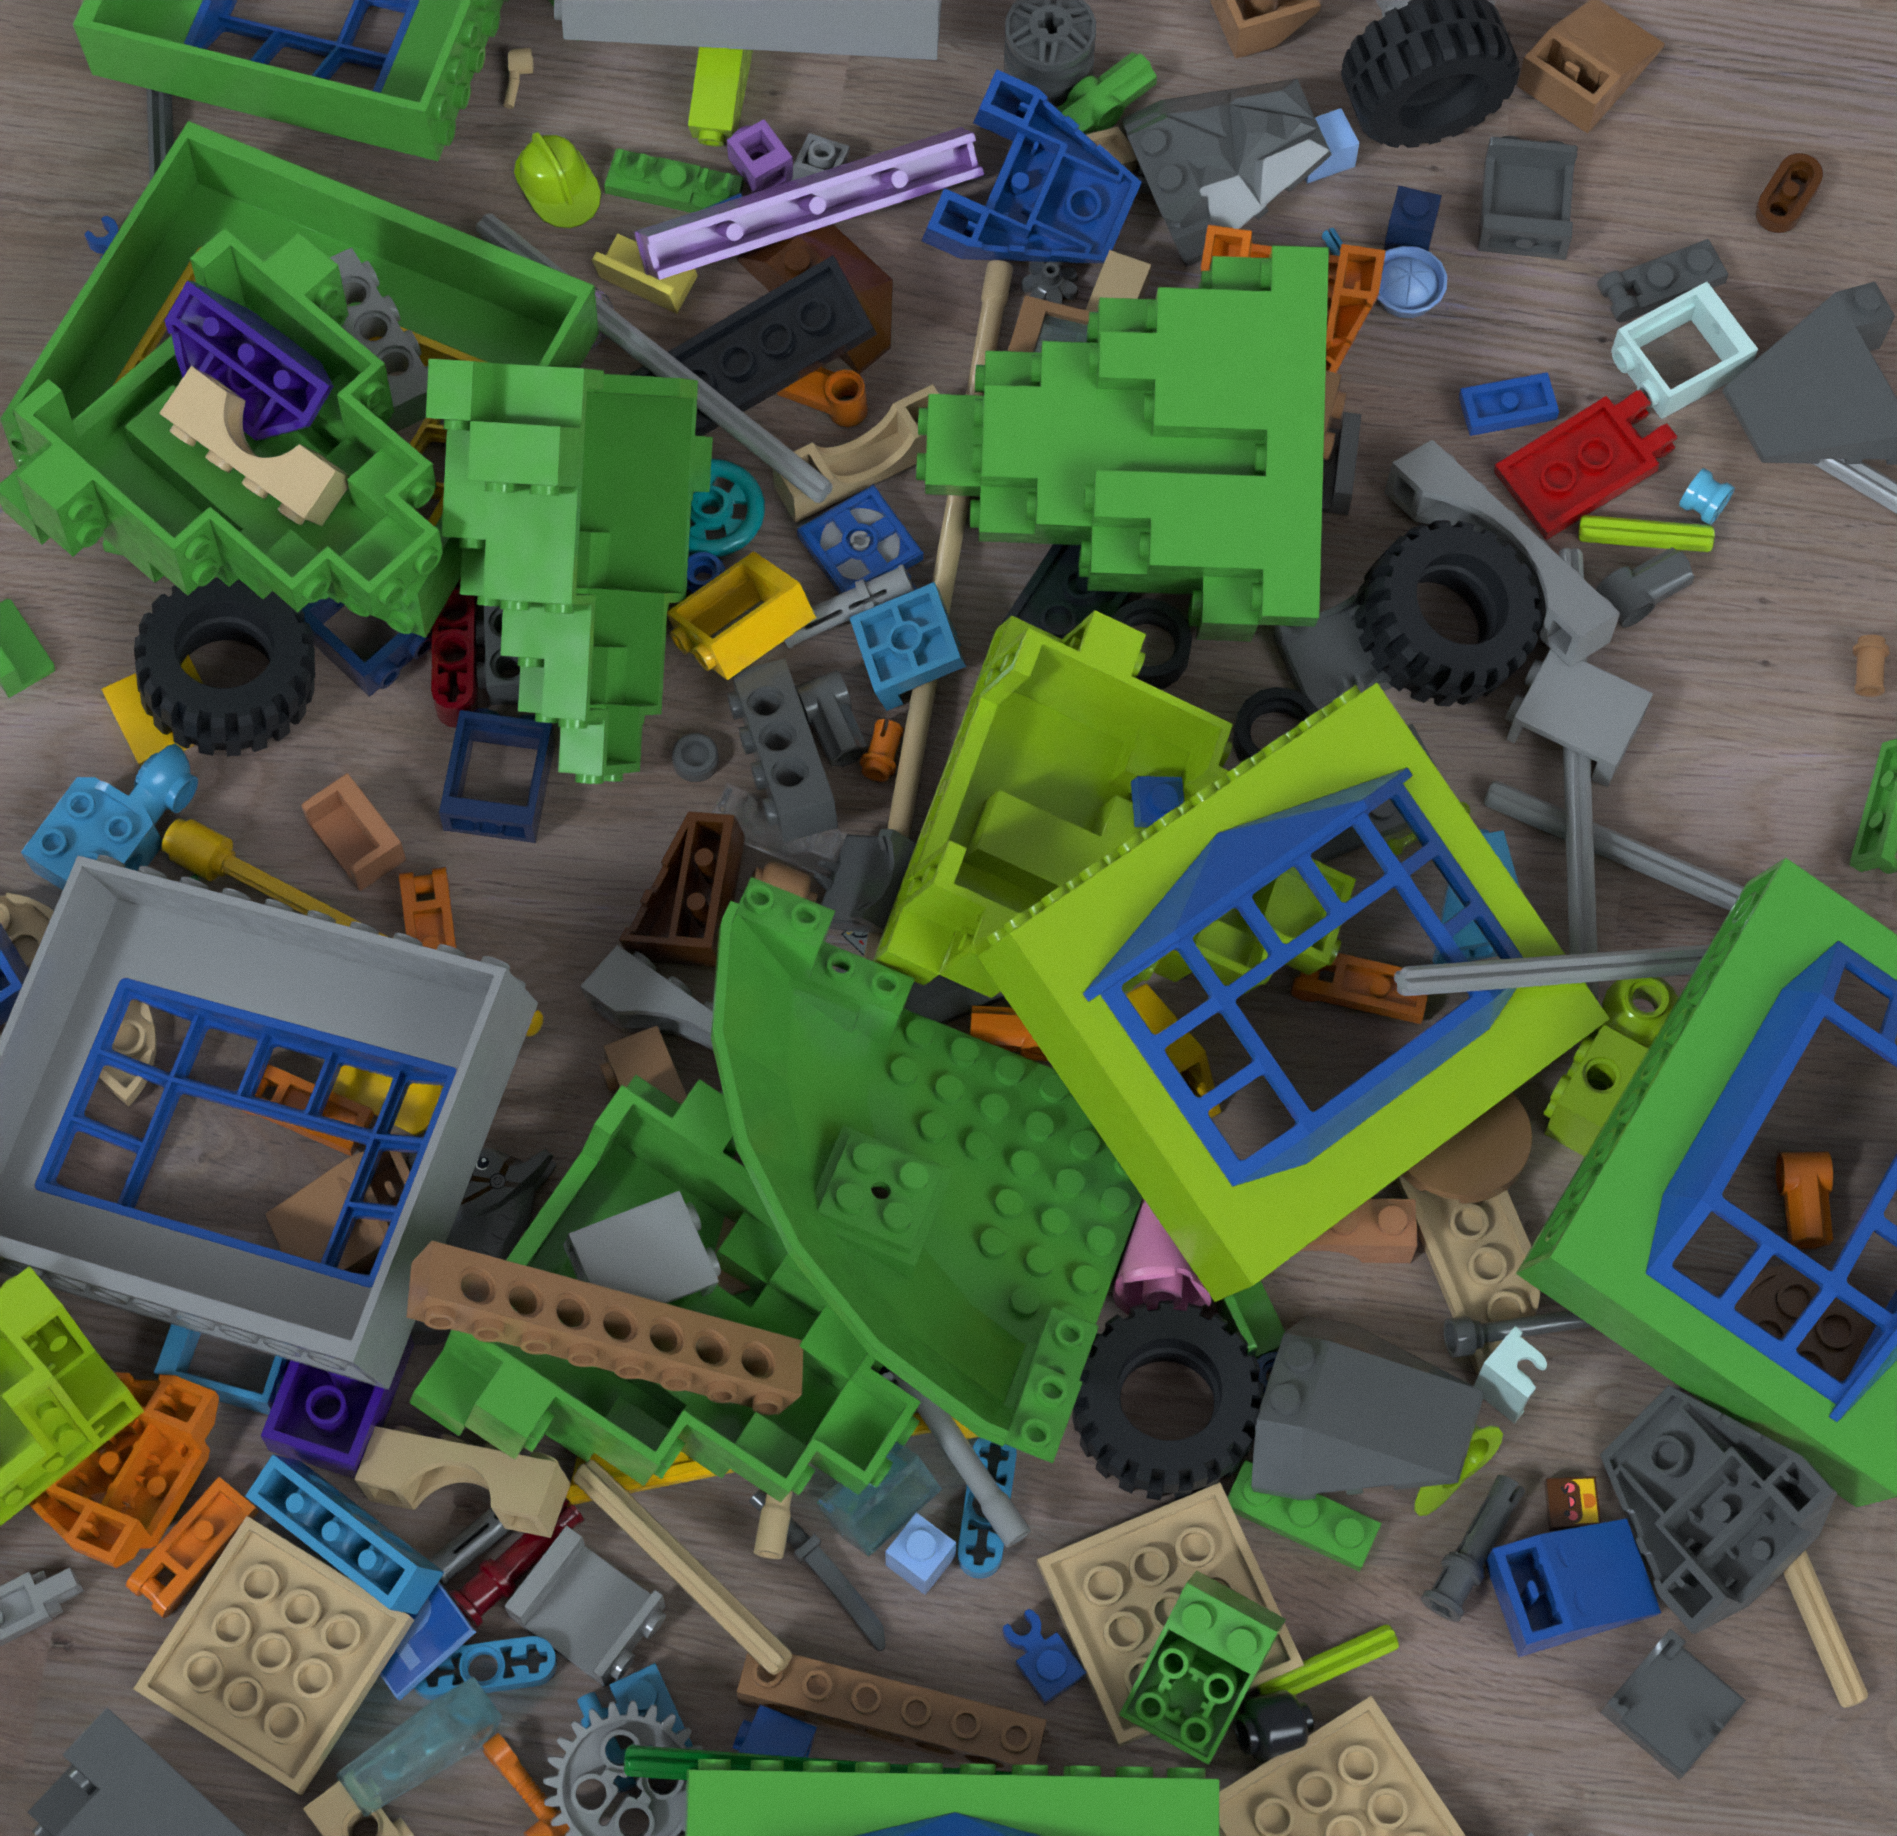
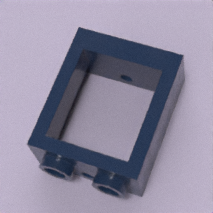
M328 597L327 599H320L315 603L309 602L302 608L305 614V622L311 626L314 645L369 697L379 688L385 689L398 678L401 669L413 658L419 659L432 648V628L426 638L412 632L410 634L399 632L371 658L364 662L324 625L326 621L345 606L344 603H337Z
M484 708L475 709L473 712L460 710L439 809L443 830L536 843L556 743L552 723L535 722V715H521L519 718L500 716L497 712ZM474 741L538 750L526 807L462 798Z

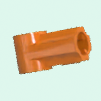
M820 367L777 392L778 396L828 413L834 423L843 427L858 425L866 418L868 413L864 380L860 374L853 370L843 369L833 372ZM844 396L854 397L847 401L838 400Z
M972 1006L971 1036L1011 1052H1020L1021 1056L1027 1059L1048 1061L1013 1008Z
M1828 1151L1779 1152L1776 1159V1184L1779 1195L1784 1196L1788 1243L1798 1249H1816L1831 1245L1833 1233L1829 1194H1831L1833 1186V1165L1830 1153Z

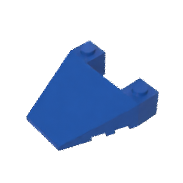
M996 69L973 124L1013 141L985 206L944 188L921 241L957 258L967 260L1104 264L1109 250H1113L1142 182L1100 144L1097 146L1087 137L1069 116L1065 117L1055 108L1040 89Z

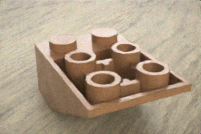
M1589 0L1552 26L1527 53L1523 60L1517 86L1588 134L1664 48L1665 43L1602 1Z
M364 1151L348 1157L265 1213L282 1252L314 1262H321ZM383 1152L363 1202L394 1206L398 1204L410 1173L401 1152ZM357 1219L338 1269L359 1274L372 1270L390 1222Z

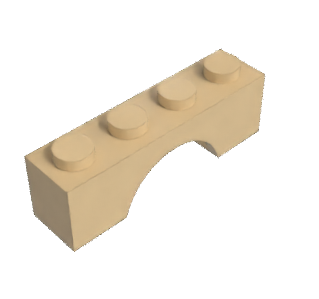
M191 366L159 413L173 423L169 431L192 447L198 441L209 449L205 457L222 470L230 473L232 468H235L242 473L245 478L241 484L256 495L266 499L271 494L282 502L277 510L290 520L301 526L305 520L323 526L348 489L347 479L350 475L318 452L300 444L289 452L277 457H258L248 445L243 431V412L246 400L211 375Z
M932 384L893 403L888 413L875 427L853 441L829 448L819 447L812 442L794 451L795 454L832 483L833 489L823 502H814L773 469L774 488L794 522L797 523L917 464V453H926L927 436L918 435L919 407L928 408V394H939L934 385Z
M375 1426L354 1479L369 1501L415 1510L427 1496L444 1486L454 1483L477 1484L490 1491L491 1508L505 1529L549 1538L553 1534L571 1484L559 1466L558 1461L549 1455L532 1452L530 1456L519 1454L514 1460L491 1443L485 1444L484 1447L468 1445L455 1436L446 1434L440 1435L439 1438L423 1436L418 1431L406 1426H395L394 1430Z

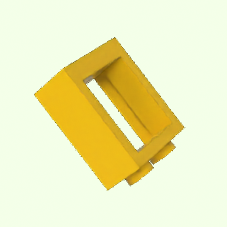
M755 551L667 611V616L674 628L670 632V636L677 648L685 655L689 652L693 654L706 671L713 669L727 680L816 618L800 582ZM761 600L764 601L763 604L712 639L710 637Z

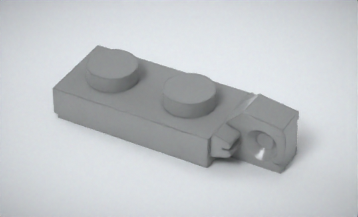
M70 1567L49 1578L44 1570L33 1575L27 1572L0 1586V1646L52 1621L53 1617L63 1613L61 1603L84 1592L76 1573Z

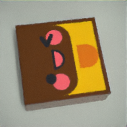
M1596 1476L1547 1478L1545 1480L1544 1488L1549 1531H1561L1601 1523Z

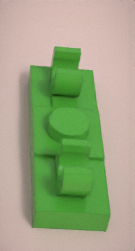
M618 148L615 150L604 188L605 194L693 213L737 193H742L744 178L727 172H719L689 163L662 157H652Z
M1897 739L1884 742L1881 745L1849 863L1850 866L1860 872L1880 868L1881 871L1887 874L1897 872V860L1895 858L1897 852Z

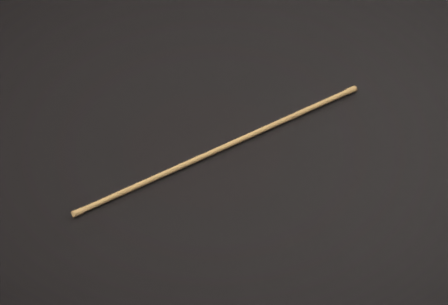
M992 260L987 263L981 295L982 307L966 395L984 396V393L975 392L976 365H985V351L997 350L1003 311L1008 301L1013 273L1012 265L1006 261ZM947 495L932 583L935 582L941 593L948 616L951 608L970 496ZM938 679L912 689L887 827V829H894L907 838L910 837ZM868 932L864 958L873 961L882 934ZM790 1491L781 1503L770 1495H766L765 1505L760 1514L754 1554L768 1559H782L784 1557L791 1518L790 1503L793 1491Z

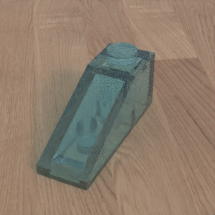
M473 1676L430 1702L338 1771L336 1776L366 1817L482 1747L485 1742L491 1739L503 1717Z

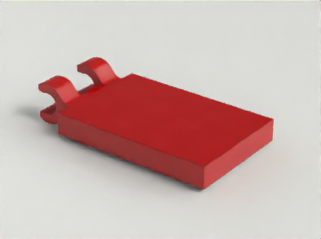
M1641 389L1633 392L1615 406L1606 395L1495 464V475L1545 540L1550 539L1580 520L1582 516L1590 514L1656 473L1659 468V462L1656 459L1668 455L1675 449L1672 442L1677 439V435L1667 423L1661 425L1644 438L1632 426L1642 421L1649 414L1645 408L1650 406L1651 402Z

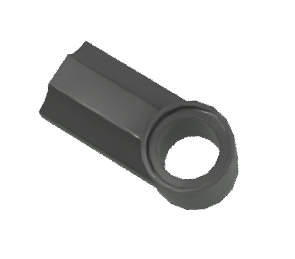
M1672 547L1634 569L1626 566L1612 572L1599 583L1596 591L1601 596L1607 598L1614 608L1620 612L1618 623L1621 627L1627 628L1644 619L1655 608L1657 603L1691 585L1695 576L1692 573L1687 557L1682 551H1677Z
M835 670L795 686L808 725L812 724L831 767L848 766L857 762L863 754L867 753L868 746L851 711V699L839 671Z

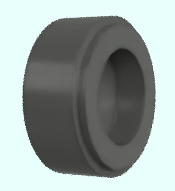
M691 733L681 737L675 743L672 750L673 767L676 773L684 780L690 782H701L710 778L716 772L719 765L718 748L715 742L710 737L700 733Z

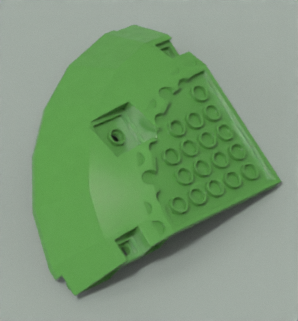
M751 877L739 904L730 901L719 927L711 1042L736 1150L789 1256L869 1355L978 1437L1000 1446L1006 1444L1053 1464L1082 1382L1079 1380L1099 1328L1096 1323L1141 1203V1194L1055 1069L904 1009L915 978L825 942L835 910ZM832 966H836L847 972L839 973L835 971ZM873 1187H881L888 1192L889 1197L878 1199L872 1194L871 1189Z

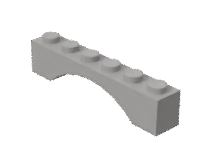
M1430 440L1392 462L1384 493L1414 521L1431 524L1437 520H1448L1451 522V527L1458 521L1472 523L1475 525L1474 531L1481 532L1485 528L1497 535L1496 541L1502 546L1508 543L1517 552L1514 557L1520 565L1526 563L1533 575L1529 579L1530 585L1537 586L1541 601L1535 606V609H1539L1542 612V623L1538 629L1539 638L1570 667L1610 643L1620 612L1614 608L1607 598L1601 596L1588 584L1576 569L1570 567L1543 539H1540L1523 524L1513 511L1508 510L1497 500L1484 484L1477 481L1458 464L1451 454L1445 452L1434 440Z
M617 945L580 986L589 1008L624 1033L641 1032L658 1026L660 1033L676 1035L695 1041L714 1051L711 1042L713 1003L706 1001L704 1004L698 1002L691 997L692 992L683 982L674 976H670L668 980L656 972L655 965L638 951L631 955Z

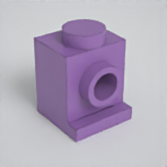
M765 119L752 126L741 127L731 138L727 139L728 159L741 177L744 178L752 193L791 181L793 177V157Z

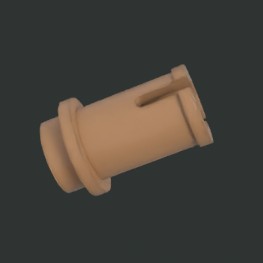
M1863 635L1858 638L1857 644L1853 646V655L1857 657L1855 693L1865 697L1880 696L1885 693L1884 666L1885 658L1890 655V647L1886 645V639L1882 636Z

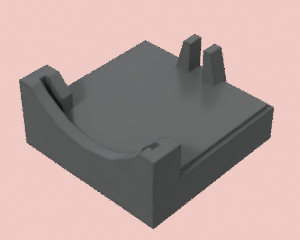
M1357 593L1335 607L1320 612L1315 627L1275 625L1273 639L1295 690L1307 696L1318 710L1323 709L1355 685L1361 693L1376 682L1383 691L1393 688V686L1388 684L1391 678L1384 671L1378 674L1370 662L1374 657L1370 651H1363L1358 639L1364 631L1363 629H1357L1355 626V611L1360 607L1356 602Z
M881 829L879 836L847 834L836 863L819 861V866L831 872L829 878L822 874H815L813 877L826 890L821 905L835 910L830 929L883 934L916 842L894 829Z
M1670 1628L1600 1713L1680 1780L1746 1700L1682 1647L1686 1641Z

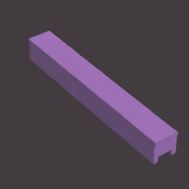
M959 127L633 231L645 274L661 280L983 176V168L978 165L973 142L976 141L974 132Z

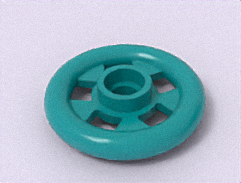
M711 459L710 492H695L693 500H691L690 520L694 526L690 527L688 554L708 552L716 557L727 556L744 548L757 535L765 515L764 495L758 482L743 467L727 460ZM717 477L734 483L730 493L717 486H713ZM733 504L747 505V513L744 520L732 519ZM709 506H714L719 509V511L714 514H706L703 512V510ZM725 528L726 537L706 540V530Z

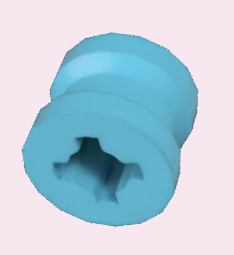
M1703 468L1688 486L1680 500L1679 506L1686 511H1696L1701 514L1703 522L1711 525L1729 502L1735 487L1727 482L1720 484L1713 479L1712 472Z

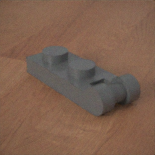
M1706 239L1625 271L1609 272L1598 280L1597 286L1604 297H1609L1612 302L1611 312L1616 321L1625 322L1649 313L1705 282H1708L1712 288L1725 284L1729 274L1710 240ZM1633 289L1636 297L1628 296L1626 291Z

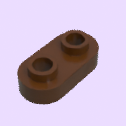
M1796 153L1787 156L1781 162L1760 195L1756 206V219L1764 229L1774 233H1784L1797 225L1817 193L1823 178V169L1814 157L1803 153ZM1791 179H1799L1804 184L1799 185ZM1772 211L1781 212L1783 216H1777Z

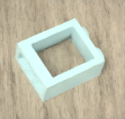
M1705 282L1619 328L1611 352L1617 368L1622 373H1628L1636 384L1637 390L1641 389L1651 402V405L1648 407H1653L1659 417L1663 419L1729 383L1754 362L1758 348L1710 284ZM1691 320L1722 362L1670 389L1640 347Z

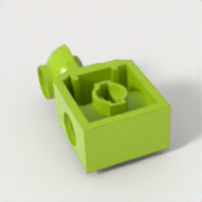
M1662 977L1616 980L1607 989L1602 1007L1610 1019L1583 1039L1567 1074H1563L1550 1097L1551 1100L1543 1115L1550 1118L1544 1133L1546 1136L1585 1157L1679 998L1674 988ZM1636 999L1647 1000L1653 1005L1655 1011H1641L1634 1005L1633 1001Z

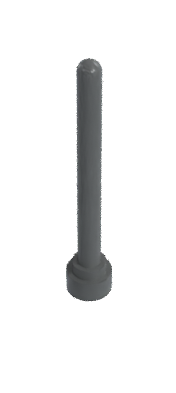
M1567 1310L1480 1323L1478 1319L1471 1320L1469 1316L1447 1318L1444 1322L1443 1334L1448 1353L1451 1357L1456 1358L1474 1355L1476 1349L1483 1348L1484 1343L1504 1340L1515 1326L1523 1332L1521 1337L1592 1326Z

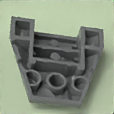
M1297 78L1164 99L1121 119L1154 199L1186 267L1202 260L1208 225L1240 229L1253 217L1259 220L1269 211L1266 206L1283 190L1291 192L1332 155Z

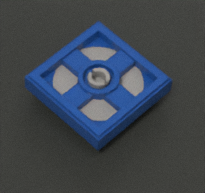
M874 484L797 528L798 538L838 594L855 588V582L861 579L868 582L898 568L902 564L907 570L923 560V551Z

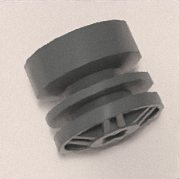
M1084 0L1015 1L1005 20L1004 73L1040 89L1054 107L1065 103L1074 86L1085 77L1093 75L1096 19L1090 6Z

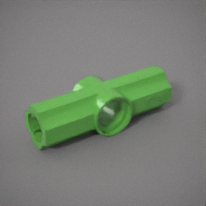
M1131 52L1098 78L1090 75L1078 82L1070 91L1066 102L1057 109L1065 117L1069 116L1085 135L1110 129L1121 118L1125 107L1156 85L1157 75L1153 71L1150 62L1141 53L1135 54Z

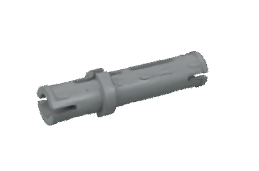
M902 564L898 568L868 582L861 579L855 582V588L811 607L816 618L785 639L787 647L790 649L802 641L850 620L849 617L914 591L915 589L904 565Z

